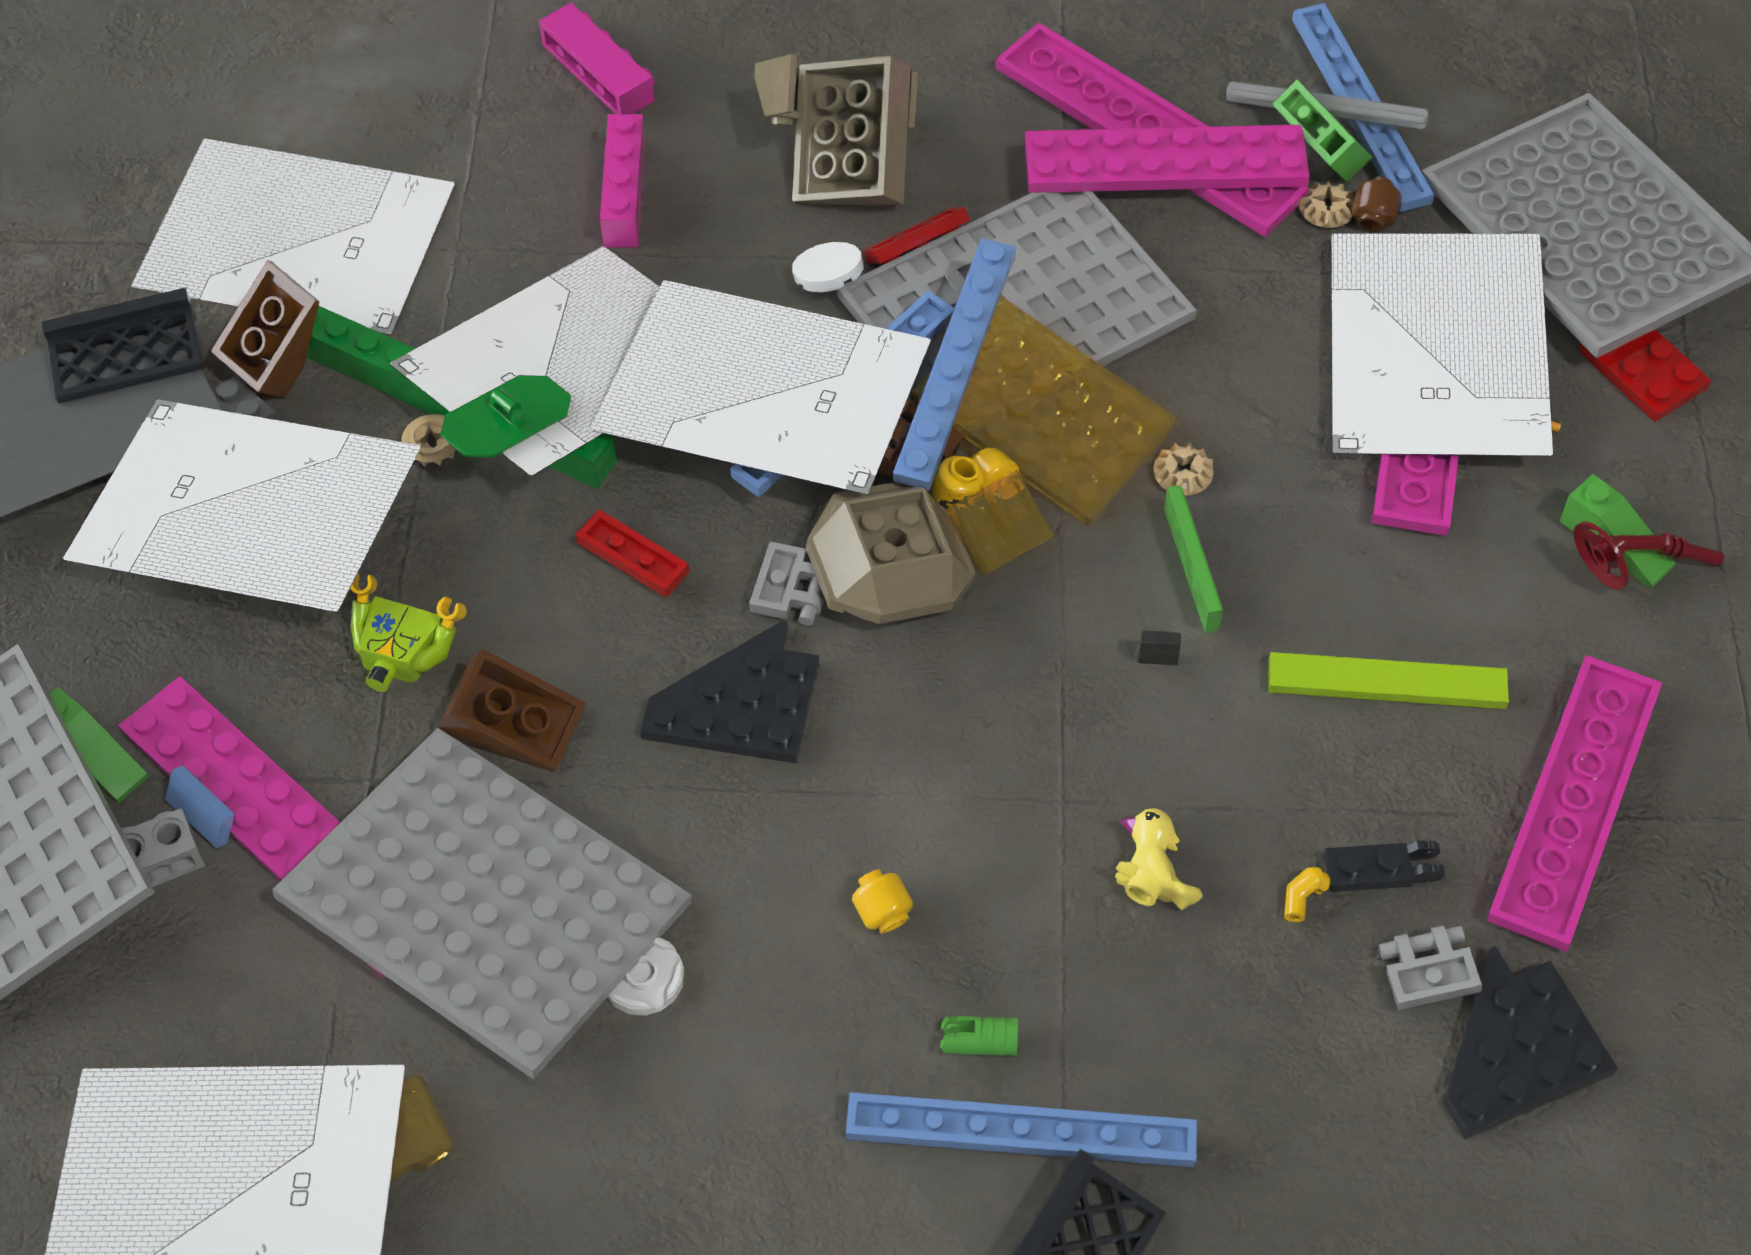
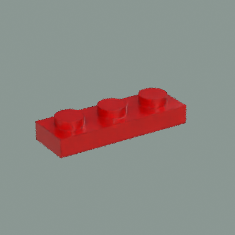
M965 207L949 208L862 250L867 264H880L882 266L899 258L900 254L908 250L913 251L929 243V240L939 235L942 237L960 228L959 225L970 221Z
M600 509L575 534L576 542L665 598L670 595L690 572L689 563Z

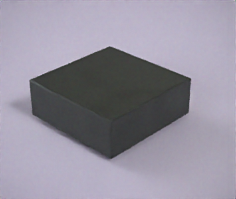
M1142 631L1138 663L1177 666L1181 647V633Z

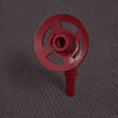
M1588 521L1580 522L1573 531L1575 545L1586 566L1603 584L1615 590L1622 589L1629 582V572L1623 556L1625 550L1656 551L1659 555H1665L1676 560L1684 557L1719 567L1724 560L1722 552L1687 543L1686 538L1669 533L1661 535L1609 536L1600 527ZM1589 529H1593V530L1599 532V534H1595L1594 532H1592V531L1589 530ZM1611 568H1619L1621 576L1611 573Z

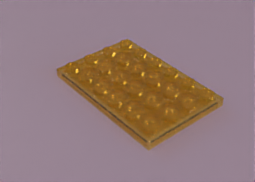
M1001 296L953 428L964 434V438L981 450L988 447L997 448L1017 463L1020 469V478L1084 524L1090 526L1173 430L1178 418ZM930 373L912 391L911 400L918 405Z

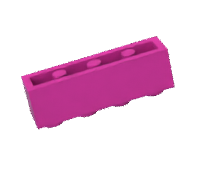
M571 2L539 20L542 45L615 114H634L655 101L653 92L655 82L650 71L645 67H640L626 49H621L613 41L606 30H601L597 27L587 12H581Z
M608 114L600 210L603 245L606 248H639L646 149L643 114Z

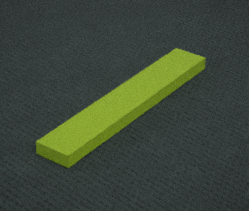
M1270 652L1269 693L1506 709L1509 703L1508 673L1506 668Z

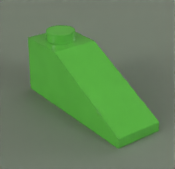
M1298 80L1272 104L1291 125H1300L1302 127L1304 139L1347 182L1372 158L1366 149Z
M1594 474L1568 496L1560 518V522L1572 531L1580 522L1588 521L1600 527L1609 536L1653 535L1625 497ZM1589 529V530H1591L1592 532H1594L1595 534H1599V532H1597V531H1595V530H1593V529ZM1625 550L1623 555L1629 574L1650 590L1676 564L1672 558L1659 555L1656 551Z
M55 688L50 693V696L99 788L119 804L149 777L148 774L80 704L61 688Z

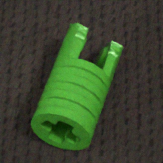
M945 1017L944 1021H942L941 1029H943L945 1034L940 1042V1049L944 1053L1017 1057L1018 1018Z

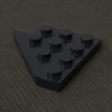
M781 621L649 697L640 729L641 739L797 764L819 669V655L783 650L788 633V622Z
M1491 947L1480 977L1482 989L1481 992L1475 994L1443 1100L1446 1109L1464 1140L1614 1075L1618 1069L1551 960L1513 975L1497 947Z

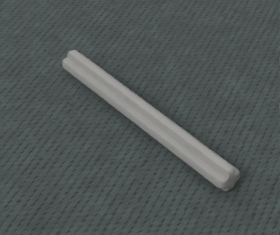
M1232 81L1228 85L1226 95L1227 100L1230 102L1275 108L1272 104L1287 89ZM1310 92L1334 117L1416 129H1425L1429 119V112L1426 108Z

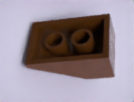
M267 260L211 352L257 392L285 398L304 368L320 301L275 263Z
M481 648L468 662L437 728L471 747L554 772L559 765L586 703Z

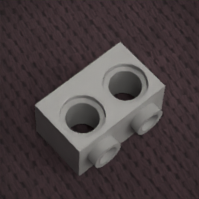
M182 808L160 813L154 819L134 827L121 828L134 854H139L137 859L152 887L205 867L192 828ZM179 838L175 843L166 845L169 841Z

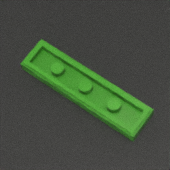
M1180 485L1167 487L1164 511L1204 632H1216L1220 628L1223 608L1185 494Z

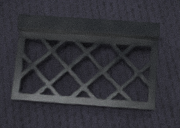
M186 287L41 321L43 334L48 345L57 402L72 401L204 369L195 323L197 320L195 309ZM187 323V326L178 336L166 331L171 326ZM151 332L142 345L130 340L134 335ZM160 337L172 342L163 354L151 350ZM115 341L106 353L95 349L97 344ZM124 346L136 351L126 363L115 358ZM181 347L191 351L193 356L192 359L179 362L171 359ZM75 349L79 350L69 362L59 358V353ZM88 355L99 359L90 372L78 367ZM144 356L156 360L150 369L141 371L135 368ZM109 364L120 369L112 378L103 379L99 377ZM72 373L84 378L78 386L64 389L63 384Z
M1079 1149L1012 1255H1054L1059 1253L1070 1255V1251L1087 1248L1092 1249L1093 1255H1101L1099 1246L1120 1242L1124 1255H1141L1166 1212L1093 1164L1095 1158ZM1092 1179L1108 1189L1111 1199L1110 1205L1090 1208L1086 1188ZM1118 1196L1121 1197L1122 1199H1124V1200L1127 1201V1202H1121V1203H1120ZM1080 1199L1082 1210L1072 1211ZM1137 1208L1149 1216L1151 1220L1144 1231L1127 1233L1122 1210ZM1114 1212L1119 1235L1097 1239L1092 1215ZM1084 1217L1089 1241L1067 1244L1063 1228L1066 1220ZM1057 1236L1059 1246L1050 1247ZM1139 1239L1133 1250H1131L1129 1241Z

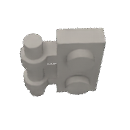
M769 542L749 602L750 612L787 620L790 609L793 607L801 610L798 621L802 625H813L815 616L820 614L824 601L821 598L823 592L811 563L806 562L807 550L805 548ZM800 579L810 582L807 592L797 590Z
M1443 925L1430 929V933L1413 937L1402 934L1394 936V941L1378 945L1382 960L1398 957L1401 961L1400 963L1387 965L1386 970L1398 1010L1481 992L1482 983L1470 947L1454 951L1451 945L1465 942L1461 926L1445 929ZM1435 949L1438 953L1415 959L1414 953Z

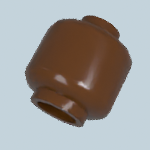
M1375 177L1373 180H1366L1361 183L1351 208L1352 216L1357 221V225L1370 232H1380L1392 226L1397 218L1402 201L1401 192L1390 179L1385 177Z

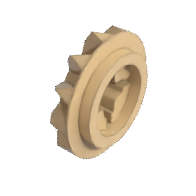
M1329 180L1324 185L1314 182L1308 190L1307 197L1302 198L1300 201V212L1307 221L1323 228L1342 226L1353 217L1351 213L1354 202L1353 192L1344 191L1343 184L1336 187L1331 186ZM1325 198L1331 199L1332 206H1330V210H1327V206H1325Z
M429 414L413 420L402 434V442L421 446L415 460L420 461L424 467L429 462H435L440 466L443 459L454 458L456 449L440 436L444 415ZM428 433H431L432 437H435L437 445L434 448L430 447L428 443Z
M1174 443L1170 449H1162L1154 462V476L1158 484L1166 491L1167 487L1180 485L1185 496L1194 495L1205 490L1211 483L1214 474L1213 459H1208L1204 449H1194L1191 443L1186 447H1179ZM1178 463L1182 466L1191 463L1190 471L1184 469L1181 472H1177Z

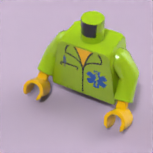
M357 573L350 587L357 594V600L352 601L351 632L354 650L360 655L364 668L370 671L366 678V684L370 688L378 692H386L393 678L409 683L415 682L423 672L431 670L446 660L456 633L454 623L466 616L467 610L464 604L457 603L453 614L450 615L449 608L452 604V598L444 597L438 602V614L377 596L374 597L373 601H369V595L377 588V580L373 575H368L367 587L361 590L359 587L360 575Z

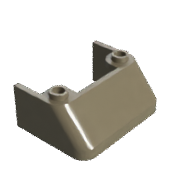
M789 54L755 63L754 79L765 117L772 119V125L792 126V122L800 119V112L797 111L799 83L797 55ZM910 71L908 129L915 127L918 72Z

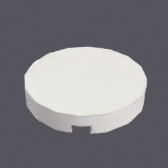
M846 242L825 243L807 249L792 264L794 280L798 286L802 284L803 289L807 291L823 293L844 287V281L850 278L852 282L855 281L864 269L861 251L856 246Z
M660 937L656 938L653 947L645 955L641 956L636 966L626 974V977L607 997L615 1008L627 1014L649 1015L662 1011L675 1001L683 986L684 967L673 945Z

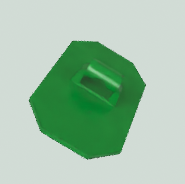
M518 375L445 414L440 436L465 457H495L567 417L571 395L548 376Z

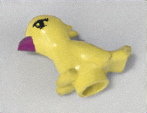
M1151 808L1145 809L1135 817H1127L1120 821L1132 835L1136 843V852L1131 862H1119L1116 867L1119 873H1116L1115 878L1118 884L1125 887L1127 895L1132 900L1145 906L1154 905L1157 899L1163 902L1172 901L1181 910L1201 900L1203 897L1202 891L1199 888L1181 882L1176 877L1172 862L1165 853L1167 849L1177 851L1178 848L1175 844L1180 841L1169 815L1160 809Z

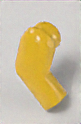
M1318 867L1306 868L1288 883L1284 918L1287 921L1296 923L1305 920L1306 898L1313 892L1321 894L1322 891L1328 890L1330 877L1327 873L1322 872L1321 868Z

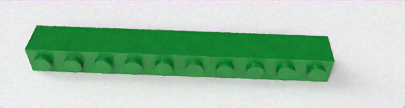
M321 306L318 307L306 356L307 359L427 413L445 416V414L450 412L390 364L416 348ZM602 433L547 467L598 489L617 463L613 436Z

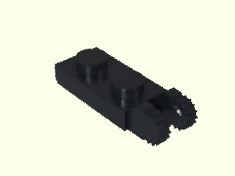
M1434 840L1415 841L1409 845L1407 843L1325 848L1324 861L1326 872L1330 877V891L1342 892L1411 887L1412 884L1441 880L1445 876L1442 864L1425 863L1412 868L1410 862L1432 859L1439 856V843Z

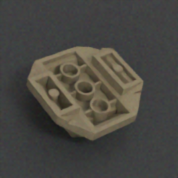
M898 482L871 486L868 494L851 490L834 493L806 543L808 556L828 608L840 613L846 611L856 617L877 624L953 610L966 589L972 584L976 573L951 512L936 503L925 488L913 487Z

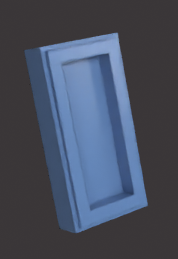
M181 766L171 770L165 800L175 810L182 808L188 822L215 848L227 844L234 813L187 768Z

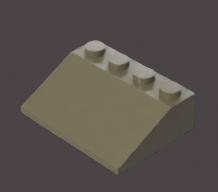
M892 56L799 65L797 111L800 112V119L796 120L792 202L852 206L904 204L911 66Z

